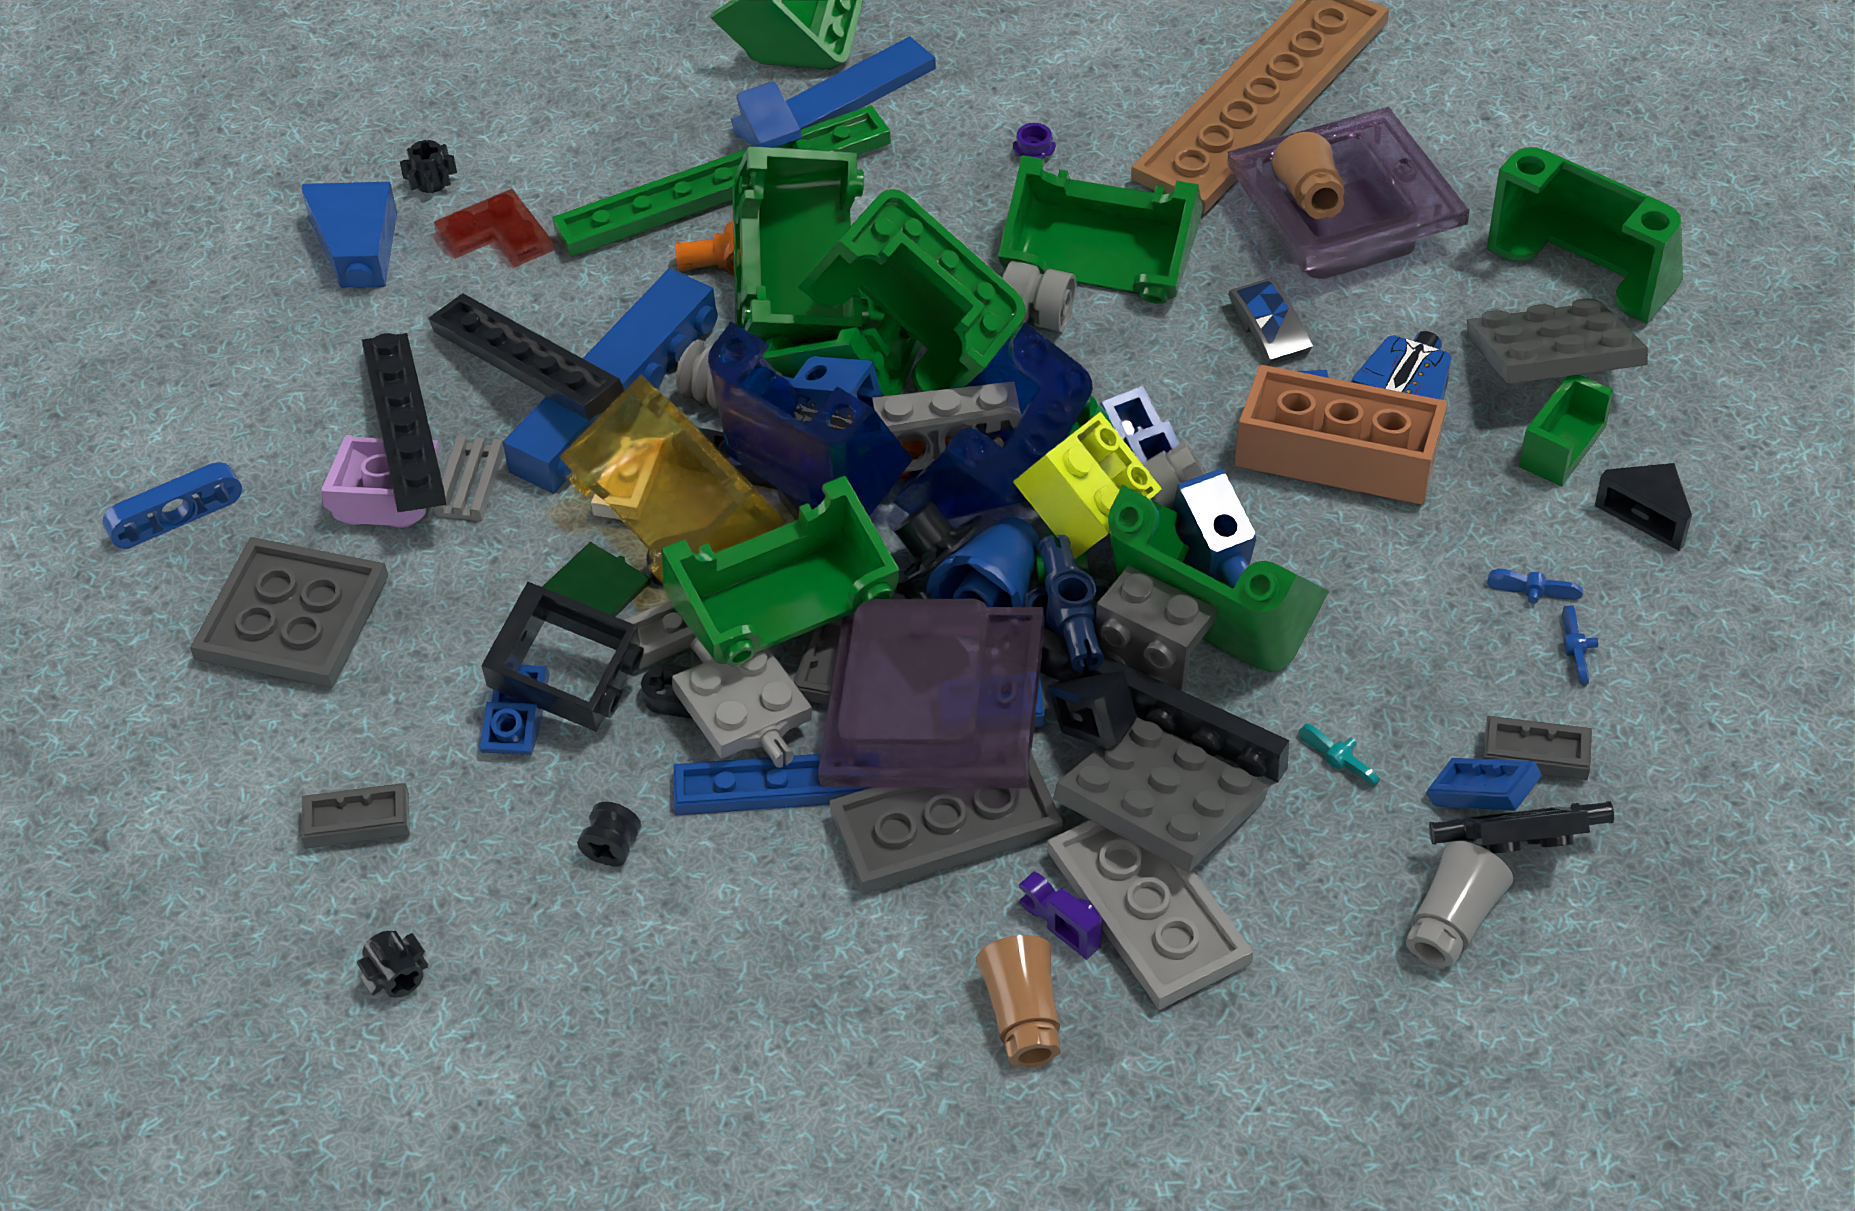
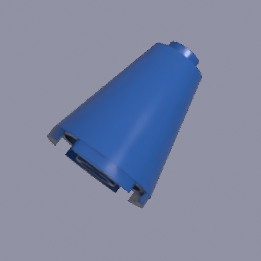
M1005 517L934 568L926 584V596L930 592L934 603L933 611L952 634L965 641L977 643L979 637L993 639L991 643L1000 642L1009 635V629L1017 618L1021 617L1038 552L1039 537L1035 529L1023 519Z

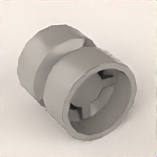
M1011 261L1002 279L1014 288L1023 299L1025 316L1021 324H1025L1030 319H1033L1038 328L1063 332L1071 316L1074 304L1076 276L1072 273L1048 269L1044 274H1040L1038 267L1035 265Z

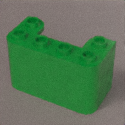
M889 189L880 193L798 286L814 302L829 309L841 307L859 288L928 349L912 371V381L918 392L965 387L986 368L1021 324L1025 316L1023 299L1014 288L914 199L903 191Z

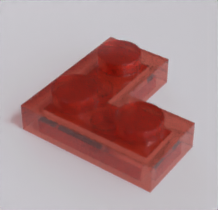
M513 189L434 221L436 234L454 259L495 242L515 268L553 251L551 238Z

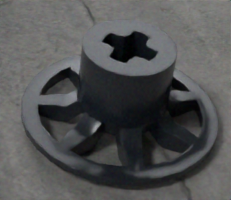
M932 500L914 510L893 530L915 558L914 563L904 572L906 577L899 584L902 586L912 584L934 570L944 559L958 551L973 537L981 527L984 518L981 515H977L956 528L950 524ZM942 552V554L936 558V554Z

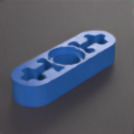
M222 462L211 463L113 505L104 514L102 524L116 547L129 549L235 503L242 493V485L228 464ZM197 493L198 497L193 498L192 495ZM176 499H183L182 504L175 510L162 512L163 507L167 503ZM152 513L153 516L148 518L147 514Z

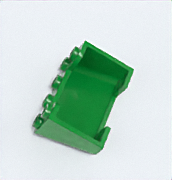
M1537 147L1519 149L1500 167L1486 250L1512 261H1526L1538 255L1545 245L1550 242L1625 277L1616 290L1615 303L1625 314L1648 324L1683 280L1681 215L1678 211L1662 201Z

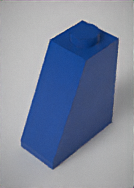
M391 183L302 184L301 190L310 223L341 288L385 287L397 218V209Z

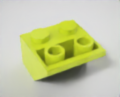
M1101 412L1013 481L1056 537L1058 535H1066L1069 538L1074 559L1078 558L1110 533L1108 515L1122 485L1149 499L1162 490Z

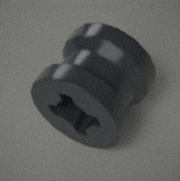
M599 802L594 805L589 815L590 827L583 829L577 841L578 848L586 857L594 862L618 867L627 860L630 853L628 843L636 839L642 827L641 821L634 812L620 804Z

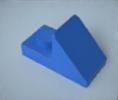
M768 82L737 94L736 99L741 115L730 119L733 131L737 137L754 147L774 148L802 138L801 130L775 82Z

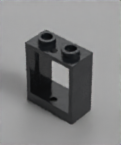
M527 581L481 667L487 687L527 704H537V707L597 732L603 718H611L614 715L622 695V690L619 688L627 674L632 676L636 673L643 658L644 648L640 646L637 625ZM544 622L616 650L589 702L517 672Z

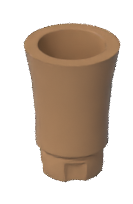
M1299 132L1283 140L1275 150L1272 159V169L1275 177L1291 192L1297 204L1309 216L1315 219L1334 217L1345 204L1343 201L1344 184L1334 164L1333 152L1329 142L1321 135L1313 132Z
M1016 935L988 944L977 954L976 963L989 993L996 1016L1000 1040L1005 1043L1009 1063L1015 1067L1025 1066L1030 1068L1052 1062L1054 1057L1061 1054L1058 1035L1060 1024L1055 1006L1051 975V945L1049 941L1035 935Z

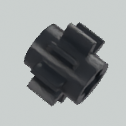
M422 140L407 149L408 159L400 161L403 179L409 180L411 190L418 188L425 193H434L442 190L445 186L451 185L449 175L457 173L454 155L448 154L447 145H440L433 140Z
M396 930L380 932L366 942L362 949L363 958L357 960V965L362 971L360 977L372 995L379 993L384 988L389 997H403L413 992L422 982V970L428 968L429 965L423 957L426 951L413 933L401 939Z

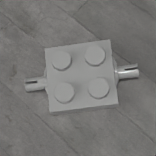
M696 637L691 642V649L700 658L702 664L673 675L672 690L719 757L722 759L743 749L763 747L776 767H783V762L785 765H788L793 760L794 753L781 737L788 730L811 721V705L769 648L755 653L750 660L741 665L730 666L715 662Z

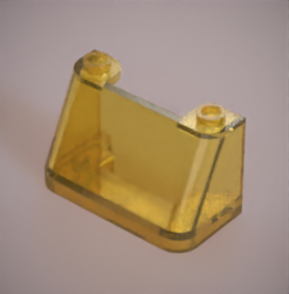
M642 375L560 456L561 460L572 471L567 476L571 484L585 497L594 492L603 499L649 549L650 552L648 554L654 561L648 568L662 583V548L685 539L694 553H699V546L709 543L713 552L716 553L777 529L787 521L674 403Z

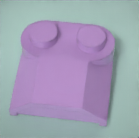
M345 435L321 489L323 507L330 510L336 520L349 525L372 524L405 528L419 521L425 515L426 508L397 513L382 438ZM433 440L437 457L439 449L438 440Z

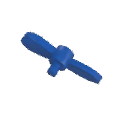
M1498 568L1489 572L1487 579L1488 585L1493 589L1524 592L1531 604H1536L1538 598H1541L1543 595L1572 600L1579 599L1583 595V588L1580 585L1567 581L1546 580L1545 575L1540 572H1530L1525 576L1511 570Z
M1564 606L1562 619L1567 634L1564 635L1566 655L1574 656L1581 684H1589V674L1584 654H1586L1587 648L1598 647V638H1585V634H1579L1574 606Z

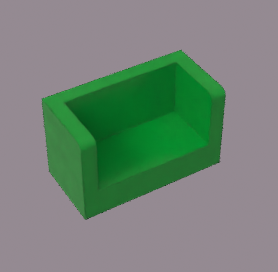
M1579 374L1566 376L1525 430L1519 467L1562 487L1605 430L1613 390Z

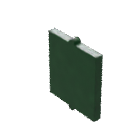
M589 542L542 587L616 617L651 583V578L627 564L624 556L615 557L594 543Z

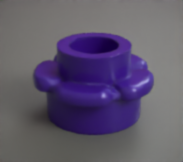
M1028 123L1021 126L1017 131V141L1013 142V150L1018 156L1023 155L1044 159L1046 156H1051L1056 148L1055 142H1052L1051 130L1041 123Z

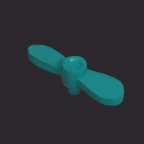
M1306 723L1299 729L1300 738L1324 754L1327 763L1337 770L1345 766L1372 786H1375L1381 780L1368 766L1353 757L1352 749L1357 745L1354 738L1350 737L1344 743L1339 741L1335 744L1311 724Z

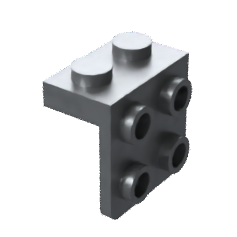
M1128 565L1097 603L1095 633L1103 655L1186 692L1190 653L1216 621L1217 607Z

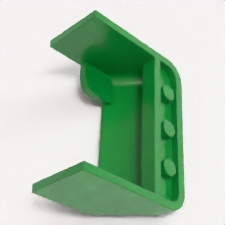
M731 0L712 12L711 19L739 44L751 59L761 64L831 70L847 61L863 0H782V2L779 0Z

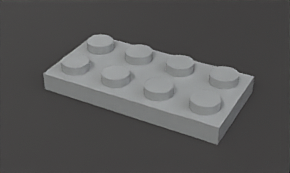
M1092 820L1048 840V854L1079 898L1090 902L1102 918L1103 932L1158 1010L1252 964V949L1193 870L1188 873Z

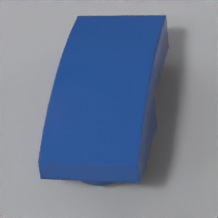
M521 665L517 671L548 685L550 673L547 666ZM493 690L492 701L486 702L480 742L481 753L532 755L539 733L543 710L538 708L537 704H527Z

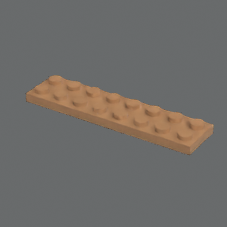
M1296 0L1131 166V180L1152 190H1155L1156 185L1165 187L1166 194L1174 191L1176 181L1199 184L1203 207L1202 213L1205 214L1388 23L1389 9L1369 0Z

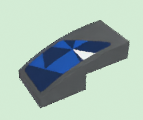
M1272 277L1229 291L1228 295L1246 333L1252 332L1267 366L1310 352L1312 344L1298 315Z

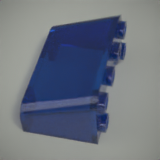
M730 322L715 341L708 355L711 379L728 454L735 461L802 504L809 503L812 510L820 505L826 497L822 490L823 484L846 476L870 517L913 459L874 408L838 386L808 425L794 418L792 415L798 406L799 398L797 391L788 380L778 375L763 357L769 346L763 340L735 323ZM842 408L853 409L854 419L847 428L843 430H833L830 428V419L837 410Z
M1024 322L1012 333L986 368L965 386L1015 382L1022 416L1014 429L995 431L989 434L1001 435L1003 442H1006L1003 448L978 430H961L949 441L945 450L925 469L915 470L910 473L893 503L908 514H911L918 507L932 500L949 521L1028 501L1013 481L1066 439L1093 390L1092 379L1088 371L1079 362L1028 323Z

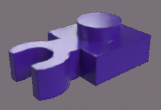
M1035 871L1019 884V888L1026 893L1019 900L1021 906L1032 915L1046 920L1047 929L1083 958L1088 960L1101 948L1102 918L1090 902L1083 898L1076 899L1062 887L1056 892L1052 885Z

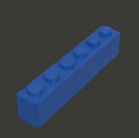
M669 268L583 357L588 362L618 377L626 394L612 403L605 412L595 416L590 421L546 396L502 442L509 473L552 494H555L566 481L573 480L583 462L594 451L604 447L611 432L622 421H627L631 418L638 403L650 391L653 392L658 389L665 374L677 362L679 363L686 348L703 334H708L714 328L718 318L714 288Z

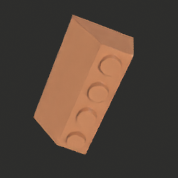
M1260 364L1239 420L1234 466L1251 469L1260 473H1270L1299 479L1304 482H1314L1353 492H1363L1402 502L1424 505L1434 470L1448 401Z

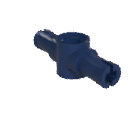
M1053 535L1047 536L1038 545L1047 573L1044 580L1048 595L1046 622L1052 630L1065 637L1071 657V666L1075 671H1084L1083 659L1086 660L1088 671L1097 669L1102 665L1104 656L1100 650L1094 630L1096 615L1093 604L1096 594V583L1089 574L1081 571L1075 565L1070 548V540L1066 535H1058L1057 542L1059 548L1056 547Z

